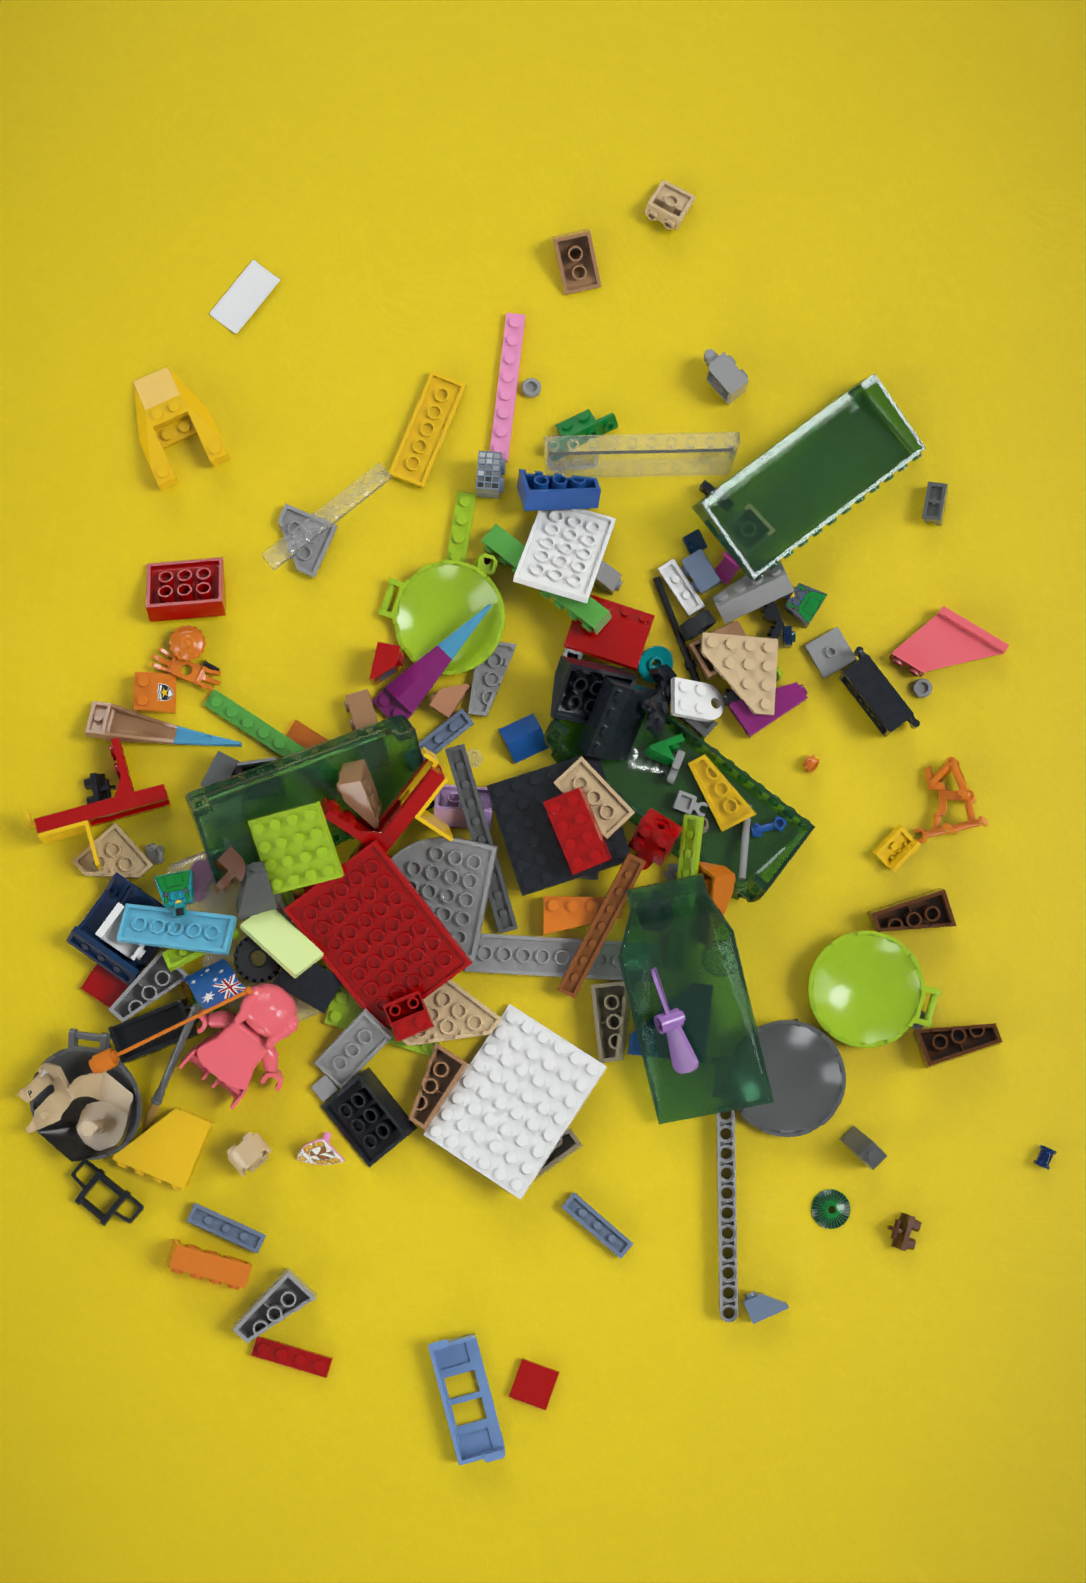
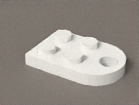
M678 677L671 679L672 716L711 722L722 714L724 701L717 688L707 683ZM711 700L716 703L717 708L711 705Z

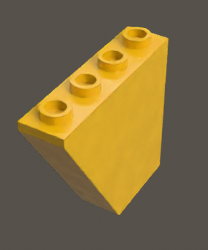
M175 1108L116 1153L112 1160L117 1161L116 1165L120 1167H132L135 1169L134 1172L139 1175L153 1176L152 1180L163 1183V1181L168 1182L171 1188L181 1191V1188L186 1189L189 1185L214 1122L181 1108Z

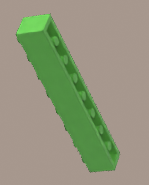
M495 524L481 540L485 546L483 549L489 555L494 554L497 556V560L503 566H510L512 568L511 571L515 574L525 546ZM543 590L539 591L544 598H551L554 601L553 604L558 609H565L568 612L567 615L572 620L577 621L578 619L582 623L581 626L588 632L593 631L598 634L612 618L609 610L592 597H589L588 603H583Z

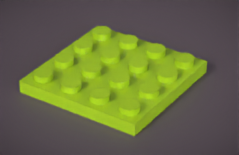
M320 801L247 821L260 860L264 863L273 895L344 876Z

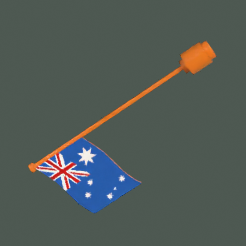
M224 959L183 978L182 980L190 986L196 1001L203 1007L204 1011L120 1052L108 1048L92 1056V1059L89 1060L92 1072L94 1074H102L118 1066L119 1056L246 994H252L251 986L245 988L238 980L232 966Z

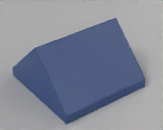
M533 713L499 729L515 764L549 748L542 728Z

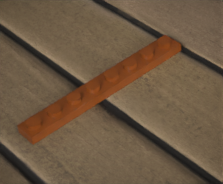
M628 852L557 988L558 991L575 999L646 863L645 860Z

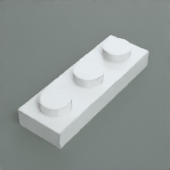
M674 558L657 569L688 617L705 607Z

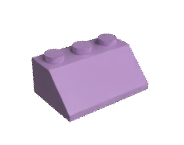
M445 784L436 795L434 815L447 823L449 827L468 828L456 785ZM477 787L487 823L491 830L493 805L487 787Z

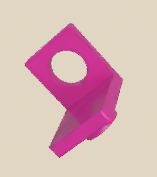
M723 552L722 555L725 557L715 568V571L719 578L728 584L743 564L729 552Z

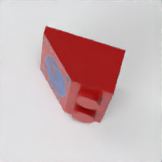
M383 642L377 643L369 678L372 685H378L397 673L400 666L403 667L405 655L400 646Z

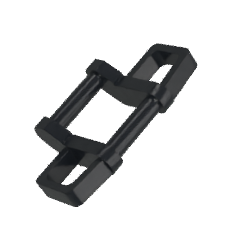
M82 1160L71 1174L72 1178L83 1188L74 1202L78 1205L81 1204L100 1220L103 1226H106L114 1215L128 1224L133 1223L143 1211L144 1206L131 1196L128 1190L122 1189L106 1176L104 1170L98 1169L88 1160ZM84 1165H88L97 1172L86 1186L76 1176ZM99 1181L119 1196L106 1214L86 1199L89 1192ZM127 1198L139 1207L131 1218H126L117 1212Z

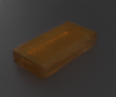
M295 720L286 734L288 738L317 756L320 755L329 741L298 720Z

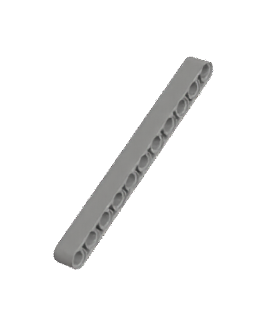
M721 1105L716 1110L719 1314L725 1322L730 1323L735 1321L738 1316L735 1113L730 1106ZM724 1108L730 1111L728 1119L720 1117V1112ZM724 1128H728L731 1132L730 1137L727 1139H723L720 1135L721 1130ZM724 1148L731 1150V1155L727 1159L721 1157V1151ZM730 1168L731 1176L723 1178L721 1176L722 1169ZM726 1187L732 1191L729 1198H723L721 1195L722 1190ZM726 1207L732 1210V1215L729 1218L722 1216V1210ZM726 1227L732 1229V1235L728 1238L722 1236V1230ZM726 1247L732 1248L733 1251L732 1255L728 1258L722 1255V1251ZM727 1267L733 1269V1274L730 1277H724L722 1274L723 1270ZM727 1287L733 1289V1294L730 1297L723 1296V1290ZM730 1307L734 1310L731 1317L723 1315L725 1308Z

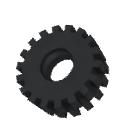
M249 936L242 939L235 948L233 962L236 971L243 979L249 982L262 983L269 981L282 968ZM255 951H262L266 955V961L261 966H255L251 962V955Z

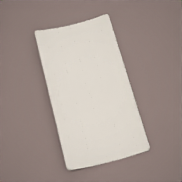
M252 260L212 309L210 315L237 334L278 284L280 279L255 260Z

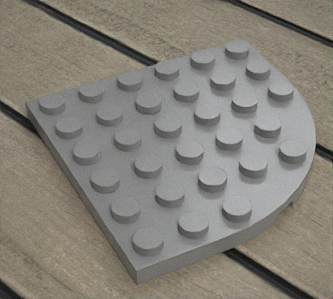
M432 837L415 842L400 850L391 859L468 957L473 961L476 960L498 846L453 837L454 839L451 842L444 837Z

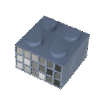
M479 451L476 479L477 497L500 499V493H504V477H501V475H505L506 463L505 459L502 458V452Z

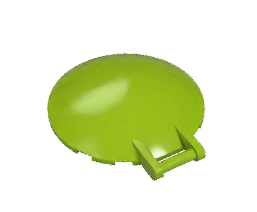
M443 560L420 568L406 582L389 577L387 582L389 585L381 609H378L377 614L393 619L398 644L412 662L416 663L489 604H492V607L442 675L468 672L480 666L495 651L500 643L505 627V607L497 586L482 570L462 561ZM398 586L400 588L392 612H389L388 609L395 588Z
M875 931L852 932L832 941L816 958L808 980L809 1003L821 1027L838 1041L860 1048H874L889 1044L900 1038L914 1023L932 1028V1017L938 996H941L942 990L925 986L921 967L917 959L903 943L889 935ZM926 992L931 993L925 1017L921 1019V1010Z

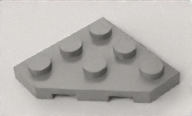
M285 504L278 522L296 569L315 578L338 526Z

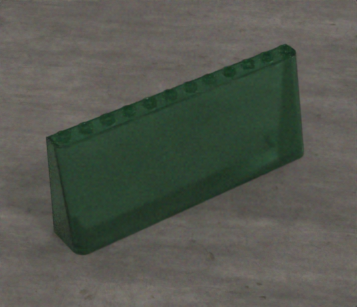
M874 373L854 385L692 506V509L750 580L755 579L757 581L765 575V570L768 568L772 570L779 565L778 560L782 557L786 559L794 553V548L797 546L800 548L808 543L807 538L811 535L813 537L817 536L823 531V526L826 524L830 526L837 521L836 516L840 513L844 515L852 509L850 506L853 503L859 504L866 498L865 494L868 492L871 494L880 488L879 484L882 481L884 483L888 482L894 477V472H901L908 467L907 462L920 458L922 456L921 452L926 447Z
M396 715L189 792L185 799L215 884L225 874L214 862L230 846L243 858L245 866L261 861L247 822L250 819L317 801L321 803L325 797L329 800L337 801L345 811L347 809L352 811L357 816L356 818H362L344 802L342 795L337 791L336 784L339 782V772H341L342 763L365 759L382 804L381 817L424 762L416 730L409 720L403 715ZM434 800L426 808L427 811L434 807ZM326 819L334 846L349 839H355Z

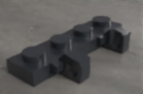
M668 664L661 665V667L656 669H650L649 676L651 675L656 683L653 698L644 699L641 707L648 714L645 728L654 738L662 737L671 701V679L677 677V674Z

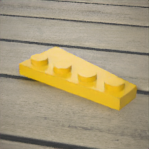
M702 755L688 763L722 832L757 815L707 755Z

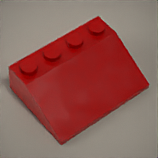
M223 557L147 564L146 610L150 622L226 616Z
M590 594V597L609 610L612 618L598 634L593 631H586L578 619L577 621L572 620L563 647L637 671L655 615Z

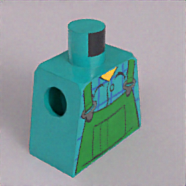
M190 869L154 876L163 905L167 909L174 908L175 918L187 916L185 905L194 904L195 899L194 872Z

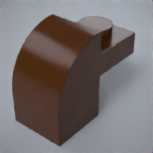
M231 846L214 862L225 875L212 889L217 894L221 890L225 892L233 884L231 880L237 885L245 875L244 860Z

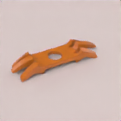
M159 647L158 651L171 660L152 655L153 659L168 668L152 662L151 666L164 673L172 674L207 690H213L214 687L202 683L201 680L209 684H221L220 681L205 675L206 672L209 675L220 676V671L200 666L191 661L179 660L172 653ZM183 666H191L192 672L189 675H183L181 673Z

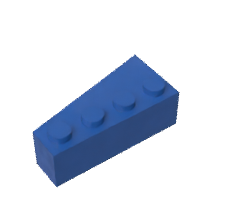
M519 469L517 490L524 511L598 508L601 488L597 478L574 475L571 478H566L562 474L557 473L554 476L543 475V472L535 471V474L526 473V470Z

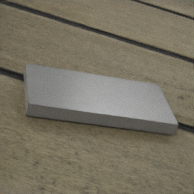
M365 1008L315 1060L314 1064L342 1089L394 1035Z

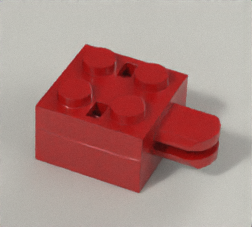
M652 808L649 809L641 819L628 844L629 848L637 852L636 856L646 861L642 870L648 869L653 862L659 866L664 863L676 844L683 827Z

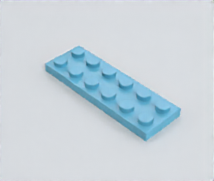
M126 903L116 940L121 943L228 955L237 918L232 915L186 910L187 916L175 918L174 909Z

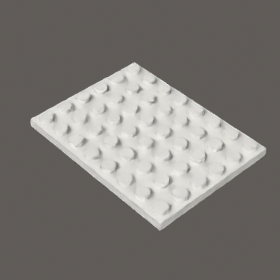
M509 1004L501 1016L502 1020L487 1037L423 1135L521 1200L605 1072L607 1066Z

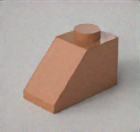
M462 684L440 689L438 693L434 692L429 699L430 708L447 719L451 718L470 690V686Z

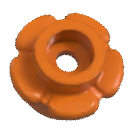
M815 755L807 756L803 763L805 772L813 773L816 770L820 760L815 758Z

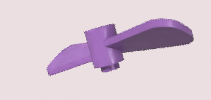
M654 967L651 969L652 977L665 1012L654 1016L655 1026L660 1034L667 1033L674 1070L680 1074L695 1071L698 1068V1059L682 1029L686 1020L685 1015L678 1008L670 1010L658 970Z

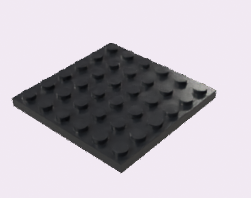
M586 754L581 755L607 782L600 759L587 756ZM581 756L487 785V790L522 896L622 865L628 852H630L621 826L607 840L605 839L612 859L574 875L572 874L543 802L563 794L553 782Z

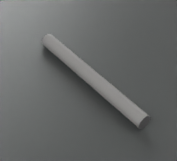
M751 818L743 821L739 880H746Z

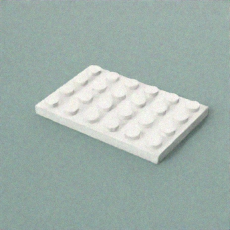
M585 509L539 510L516 569L513 582L588 603L616 518Z

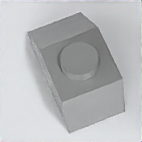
M601 561L594 586L613 595L615 590L619 591L623 583L621 581L622 574L606 562Z

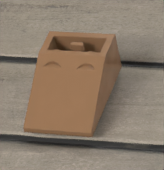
M738 620L711 632L747 636ZM701 638L689 644L688 649L706 680L708 681L719 675L710 661L701 654Z

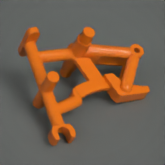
M948 757L946 763L934 775L930 766L925 769L928 788L932 791H938L939 804L937 812L933 815L932 829L927 831L922 828L915 829V833H923V837L917 839L921 844L925 843L927 838L948 833L956 835L961 830L989 826L988 819L984 816H979L978 819H975L973 804L976 802V797L969 790L959 767L960 763L954 757ZM951 772L959 787L958 791L947 790V786L941 783ZM947 800L963 801L968 821L953 825L944 823L940 827L941 817L946 815Z

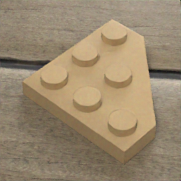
M114 823L95 840L103 871L99 872L90 845L72 860L85 876L112 877L117 872L125 878H141L154 867V864L117 823Z

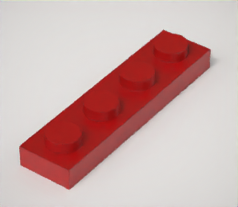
M257 1336L251 1355L325 1378L328 1376L333 1359L326 1355L262 1336Z

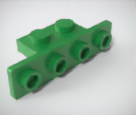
M587 409L556 424V429L561 438L546 445L551 459H554L618 428L614 413L596 420L591 411Z

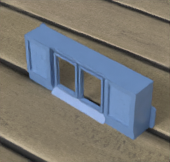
M473 1333L450 1340L444 1339L430 1343L428 1349L458 1464L463 1465L481 1459L491 1462L504 1458L506 1449L476 1334ZM475 1370L480 1391L450 1399L444 1378ZM482 1397L487 1418L457 1426L451 1405Z

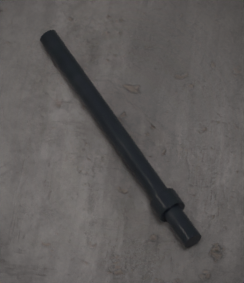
M660 576L655 577L653 581L684 658L686 671H689L692 681L701 682L696 670L697 665L695 660H692L684 637L678 629L679 624Z

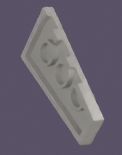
M500 642L492 655L474 669L468 715L488 716L517 644Z

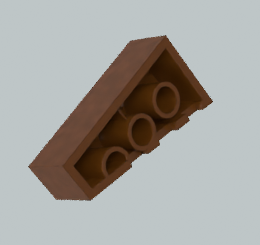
M942 888L867 912L872 929L876 932L957 926L946 891Z
M996 1023L915 1029L913 1031L926 1069L1000 1045L1003 1042Z

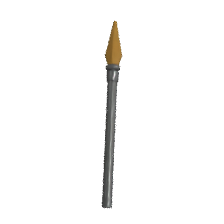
M193 1004L188 1018L198 1014L200 1010L198 1004ZM195 1020L186 1023L183 1027L158 1089H156L151 1098V1103L147 1107L142 1134L148 1129L158 1114L165 1090Z

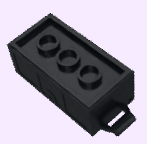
M857 647L854 655L858 656L859 660L842 672L839 676L841 682L884 737H887L907 721L912 729H916L920 725V721L914 717L912 710L871 657L863 651L862 647Z
M179 999L174 1003L134 1017L131 1020L108 1027L110 1039L113 1040L116 1051L120 1052L186 1020L192 1006H188L186 999ZM199 1018L195 1019L187 1040L199 1035L196 1028L197 1022L200 1021ZM184 1025L119 1056L120 1061L123 1064H127L177 1044Z

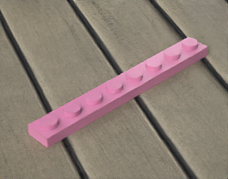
M514 313L506 314L490 452H502V458L505 459V462H508L525 325V315Z

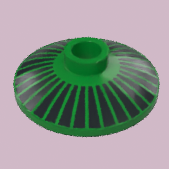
M827 1189L815 1196L811 1205V1213L814 1220L820 1226L827 1229H835L842 1226L848 1220L850 1203L843 1193ZM830 1206L835 1207L834 1213L828 1212Z

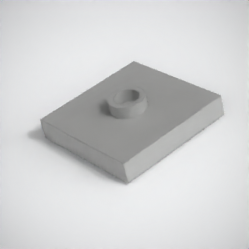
M838 627L804 646L823 679L857 660Z

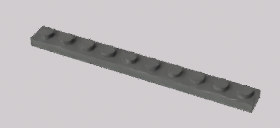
M465 744L447 748L445 751L471 839L475 842L494 846ZM496 854L488 897L499 934L518 929V925Z

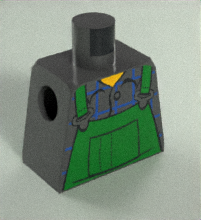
M798 583L794 592L783 596V598L788 600L784 610L807 628L827 594Z

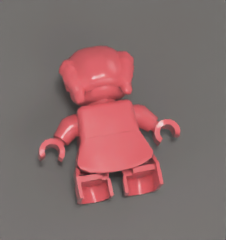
M265 983L251 987L253 993L244 996L240 1011L235 1014L227 1010H221L199 1017L203 1024L198 1026L197 1033H202L207 1025L210 1028L221 1029L205 1038L200 1044L195 1045L184 1056L178 1067L181 1069L187 1061H190L202 1071V1080H205L210 1073L215 1075L217 1079L211 1087L214 1088L219 1084L231 1093L233 1101L230 1108L232 1110L245 1095L253 1071L260 1060L265 1070L261 1084L265 1083L267 1078L273 1077L277 1080L275 1085L276 1091H279L282 1087L284 1076L281 1070L278 1069V1051L274 1045L296 1031L299 1020L294 999L278 985Z

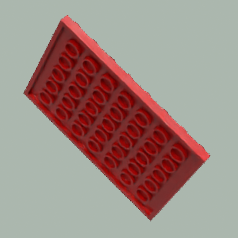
M375 839L341 865L344 872L343 877L315 884L283 910L301 933L324 953L322 959L363 1010L366 1008L387 1027L390 1023L383 1008L384 1004L418 990L423 999H425L471 965L472 960Z

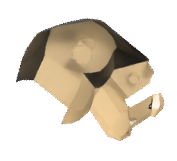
M44 1063L39 1067V1074L25 1089L21 1088L17 1095L25 1102L32 1101L49 1084L54 1085V1092L34 1111V1117L30 1125L25 1129L28 1133L37 1131L71 1162L97 1157L120 1146L124 1142L128 1131L134 1099L133 1094L107 1072L81 1075L70 1085L62 1068L51 1063Z

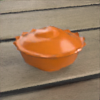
M182 625L180 628L175 629L169 641L170 650L173 652V655L179 660L193 661L195 658L200 657L206 646L205 636L202 631L198 630L196 626L192 627L191 625Z

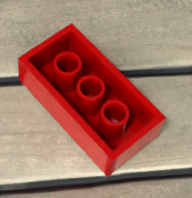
M583 786L543 802L573 875L612 859Z

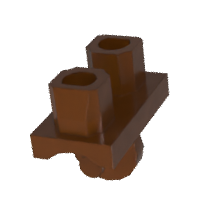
M901 1212L900 1218L895 1220L894 1226L888 1225L887 1229L892 1230L890 1238L893 1239L891 1246L906 1251V1249L913 1250L916 1240L910 1238L912 1230L918 1232L922 1223L916 1220L914 1216Z

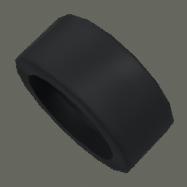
M707 609L689 618L678 629L684 639L690 641L710 629L716 621Z

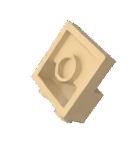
M663 179L647 203L644 214L652 221H660L669 230H678L694 203L696 196Z

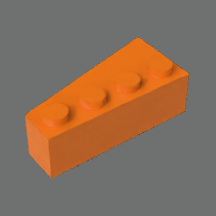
M544 896L543 936L590 925L605 897ZM620 911V913H619L617 919L621 918V911Z
M173 1239L167 1258V1264L174 1273H190V1277L200 1280L202 1277L209 1279V1282L217 1285L223 1282L228 1284L229 1288L239 1290L240 1287L245 1289L252 1268L250 1262L228 1255L221 1257L220 1253L209 1249L203 1252L201 1248L190 1243L183 1246L180 1245V1240Z

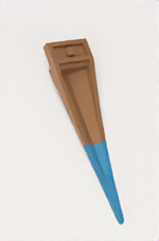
M97 701L92 703L85 729L86 737L105 739V741H111V739L119 737L120 742L242 746V743L239 741L194 731L145 716L112 703Z

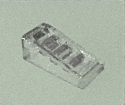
M633 749L629 754L627 769L668 775L669 766L662 764L661 769H658L659 762L654 760V767L652 768V758L644 755L642 750ZM637 756H639L638 765H636ZM644 757H647L646 766H643Z

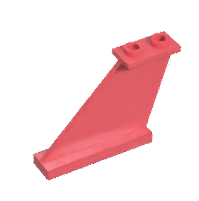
M943 606L934 618L895 649L889 657L894 664L900 667L903 665L908 668L912 675L917 677L920 675L922 677L928 671L999 654L1002 655L1006 652L1009 645Z

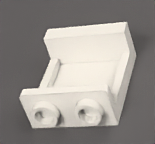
M118 902L95 935L132 961H135L136 958L140 960L146 952L144 950L146 945L121 943L116 940L125 908Z

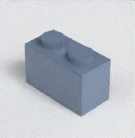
M702 549L682 560L684 565L681 568L686 576L690 575L693 579L691 584L696 592L700 591L701 594H705L722 583Z

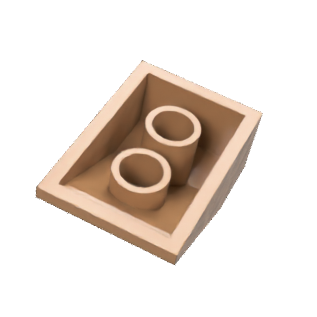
M589 228L552 236L565 295L601 287Z
M365 759L342 763L341 772H339V782L336 784L338 793L342 795L344 802L374 829L378 828L382 804Z

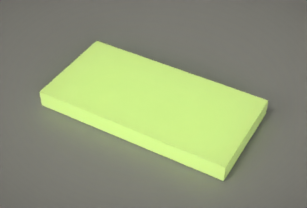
M276 909L253 915L240 926L242 931L294 979L323 957L324 953Z

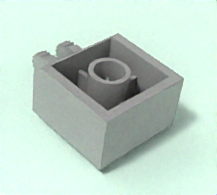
M713 349L706 350L703 359L709 367L707 381L729 405L746 391L749 381L748 375L744 370L738 369L732 356H727L725 352L719 356Z

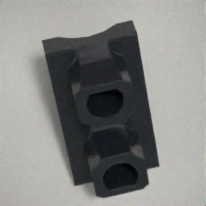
M91 773L89 778L83 780L84 787L87 790L92 789L93 796L87 797V804L112 798L111 791L116 790V786L110 785L109 779L105 778L104 773Z

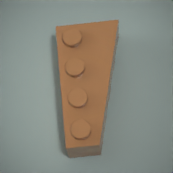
M436 1042L409 1120L424 1130L428 1129L470 1065Z

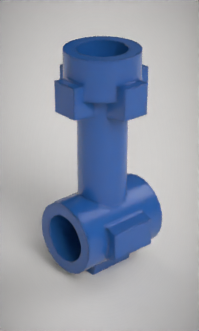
M778 816L775 817L774 822L759 826L758 823H754L753 826H750L752 836L760 838L764 832L771 830L784 831L787 821Z

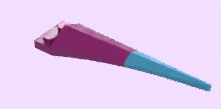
M492 604L487 605L389 683L372 700L399 728L415 713L449 663L490 610Z

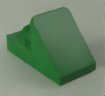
M681 733L649 745L643 750V753L669 766L675 761L672 752L679 749V745L685 739Z

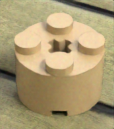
M247 1133L242 1138L243 1142L238 1146H232L227 1151L229 1155L227 1159L242 1177L247 1176L245 1172L248 1170L251 1172L255 1171L269 1158L267 1154L273 1153L272 1149L258 1133Z

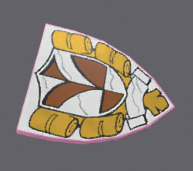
M324 1132L323 1138L304 1145L299 1151L297 1160L318 1165L345 1162V1159L329 1144L331 1133Z

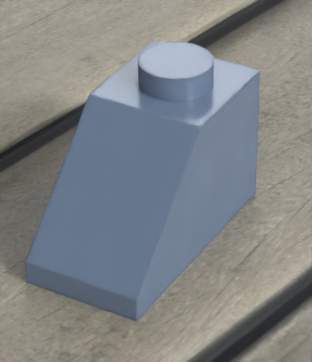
M756 1291L746 1294L745 1299L742 1300L753 1324L789 1308L786 1302L761 1292L756 1293Z

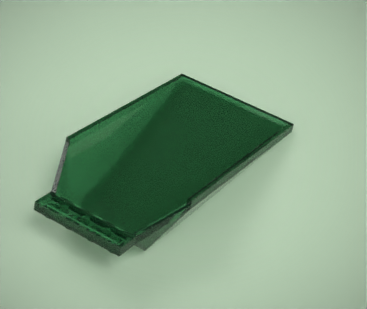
M703 873L627 889L626 893L631 910L618 958L658 1123H669L774 1103L735 932L707 892ZM654 967L658 970L670 1010L678 1008L685 1015L686 1020L682 1029L698 1059L699 1064L695 1071L680 1074L674 1070L667 1033L660 1034L655 1026L654 1016L665 1012L652 977L651 969Z

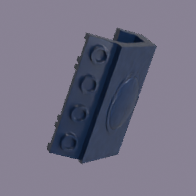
M116 872L78 927L75 926L72 929L66 942L130 986L160 947L145 946L144 950L146 952L140 960L136 958L135 961H132L95 935V933L118 902L124 907L126 903L166 907Z

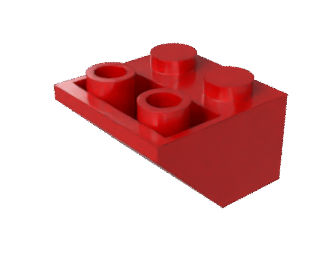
M419 990L383 1005L397 1042L435 1028Z

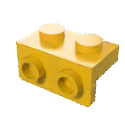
M898 825L879 844L873 853L885 867L896 871L903 866L904 861L917 851L921 844L913 839L903 826Z

